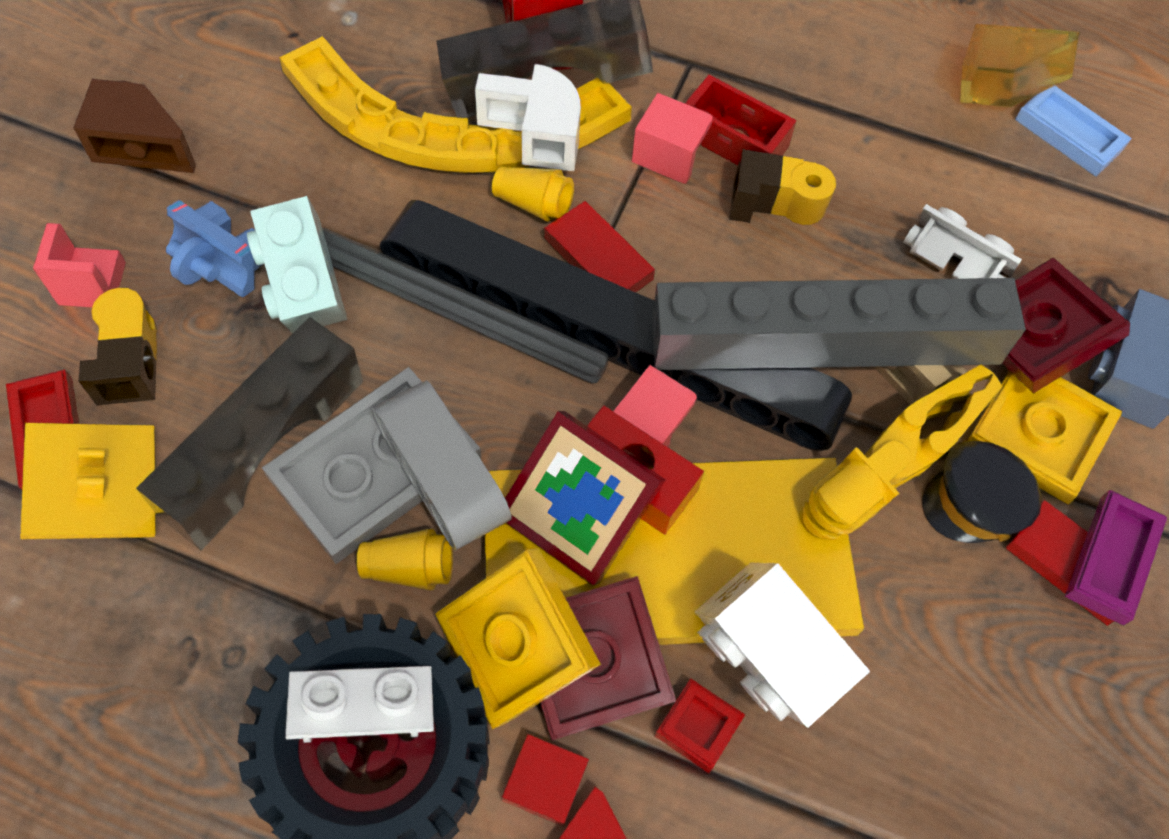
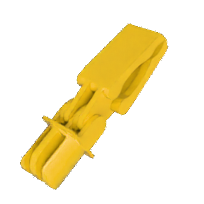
M980 364L907 407L880 434V437L865 455L856 447L839 465L821 478L810 491L809 499L803 506V522L808 531L818 538L833 540L842 534L854 532L874 517L899 494L896 490L897 487L920 476L958 441L1003 387L996 375ZM988 379L982 390L973 394L970 393L975 383ZM966 400L960 411L952 413L946 419L942 431H935L926 439H919L922 425L926 420L944 416L950 411L953 404Z

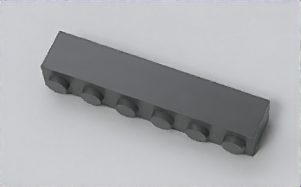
M1014 278L657 283L652 313L654 366L658 370L1001 365L1026 330Z

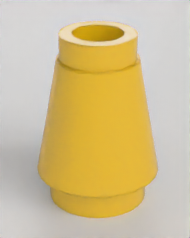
M500 166L493 177L492 194L494 197L501 198L549 222L553 218L558 219L569 212L574 195V182L572 178L564 176L560 169L508 168Z
M433 528L378 539L373 542H361L357 552V570L361 579H373L374 581L433 591L436 584H448L451 580L453 549L444 535L436 534Z

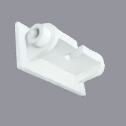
M927 204L923 208L919 222L920 225L924 226V229L914 225L903 242L911 247L909 253L940 271H943L953 255L961 259L962 261L951 276L954 279L1006 278L1000 272L1011 277L1022 260L1013 254V247L1003 239L991 234L982 237L967 228L966 220L958 213L945 207H940L936 210Z
M431 666L289 672L286 739L303 738V742L307 743L311 742L312 738L398 733H410L411 737H418V732H433Z

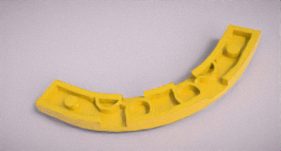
M323 36L279 57L283 73L308 104L328 124L360 146L384 157L413 166L462 173L496 172L500 166L508 168L528 167V165H522V131L469 125L468 118L446 117L426 112L420 118L397 109L395 101L375 91L362 81ZM602 75L577 88L581 103L578 149L631 121L632 106Z

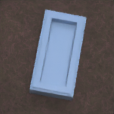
M1050 82L1021 108L1015 119L1096 177L1125 149L1132 139Z

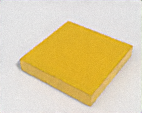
M1008 371L1001 382L1003 387L989 402L966 442H992L1008 449L1025 462L1036 477L1040 489L1069 505L1079 494L1122 411L1062 377L1033 394L1014 374Z
M539 548L524 551L435 613L456 657L461 655L471 670L473 683L476 688L479 687L485 714L492 729L507 724L601 665Z

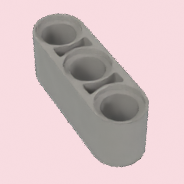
M427 380L371 408L376 423L387 444L444 537L454 550L460 549L512 519L508 504L495 480L433 386Z

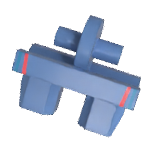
M180 200L167 207V215L172 218L174 229L169 244L166 247V253L173 257L170 264V272L174 278L184 285L193 284L201 278L208 282L216 279L242 298L254 290V271L262 266L256 264L247 239V232L254 231V228L247 229L236 237L230 234L231 218L225 209L212 201L196 210Z

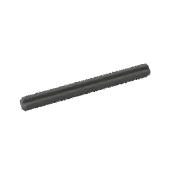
M322 228L333 267L590 383H598L605 373L609 357L605 352L334 231Z

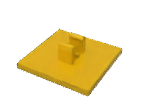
M25 423L20 539L155 537L154 425Z

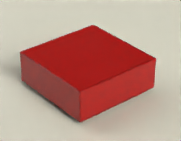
M690 678L658 728L655 737L707 773H710L745 717V714Z
M527 734L502 795V801L564 827L589 759Z

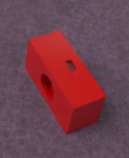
M710 74L685 102V104L709 113L713 117L711 127L700 145L737 166L743 149L782 156L789 148L797 120ZM735 129L741 130V131L744 132L746 135L740 133L739 131H737V130H735Z
M603 405L587 426L621 450L627 449L653 467L652 471L666 479L641 518L650 526L666 535L698 492L704 470Z

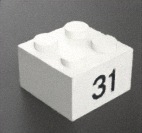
M749 563L695 611L705 624L698 631L703 641L721 661L727 660L734 668L738 665L742 667L747 676L740 681V684L765 712L770 711L780 722L786 716H789L808 728L870 672L778 563Z

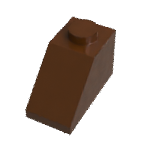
M102 79L91 80L73 127L91 162L194 173L196 163L183 131L144 84Z

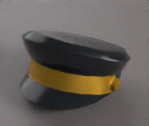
M968 441L958 444L951 449L946 457L944 470L935 475L927 484L922 503L929 523L945 537L965 543H980L992 540L1002 542L1010 538L1009 534L1018 533L1035 522L1040 515L1042 495L1036 477L1018 456L992 442Z

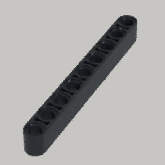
M411 200L406 204L380 242V250L383 254L601 350L609 356V362L639 375H642L649 365L655 367L652 334L654 300L420 200ZM812 368L659 370L693 391L697 395L696 400L801 447L816 451H824L832 447L852 401V393L844 383Z

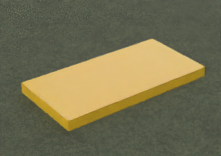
M836 458L693 463L704 470L699 490L667 534H662L641 519L602 581L595 586L507 523L485 534L486 578L524 551L539 548L565 598L638 576L659 645L705 643L698 634V631L705 624L695 611L751 562L778 563L840 637L858 636L864 630L849 535L842 534L833 540L818 538L808 531L803 522V506L809 499L810 491L821 478L837 466ZM645 465L649 469H653L651 465ZM522 470L489 471L504 498Z

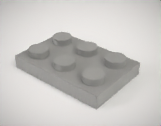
M409 367L262 467L272 485L335 564L358 549L361 542L369 541L422 502L421 497L383 437L371 409L422 383ZM456 421L479 458H481L480 447Z

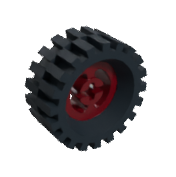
M363 614V629L351 631L345 617L328 621L326 624L331 638L318 644L313 639L309 630L292 640L301 655L290 665L278 654L270 661L264 669L274 680V683L268 692L253 686L245 704L256 714L254 724L240 723L237 743L249 752V760L238 762L241 781L255 793V797L250 799L249 802L258 817L271 825L274 829L272 833L279 839H452L459 832L456 824L465 812L469 815L473 813L480 799L478 794L481 780L486 781L489 767L488 744H490L484 703L479 687L476 688L473 683L471 670L461 655L454 659L450 654L448 642L434 631L428 639L421 637L416 622L399 617L396 630L388 629L382 614ZM431 666L433 732H418V737L411 741H403L400 733L379 734L386 748L384 752L379 750L372 751L369 756L365 772L373 783L384 782L393 777L400 769H407L405 775L386 790L372 794H356L345 791L334 785L327 767L328 757L338 752L340 759L351 773L361 780L365 767V758L357 747L360 742L371 743L374 735L312 738V741L307 743L303 742V738L286 739L289 672Z

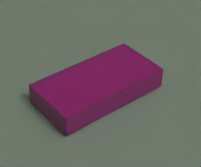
M1112 490L1107 491L1098 503L1065 597L1123 626L1134 620L1167 516Z

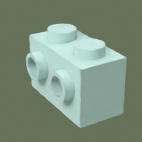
M305 196L250 211L255 230L247 232V239L256 264H265L270 284L262 286V294L271 319L279 318L293 334L348 320L321 222L309 198Z

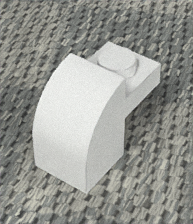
M539 64L534 66L532 80L479 73L475 87L477 125L522 131V165L574 171L579 147L581 103L577 89L572 82L560 72Z

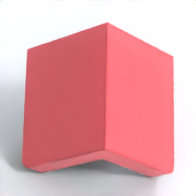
M657 93L635 128L632 162L686 184L692 175L696 151L711 127L712 115Z
M47 223L33 269L58 305L93 307V303L101 294L110 289L120 287L126 262L119 250L75 248L61 224Z
M649 365L613 412L669 448L672 434L695 405L697 395ZM627 449L623 450L642 464L649 465Z

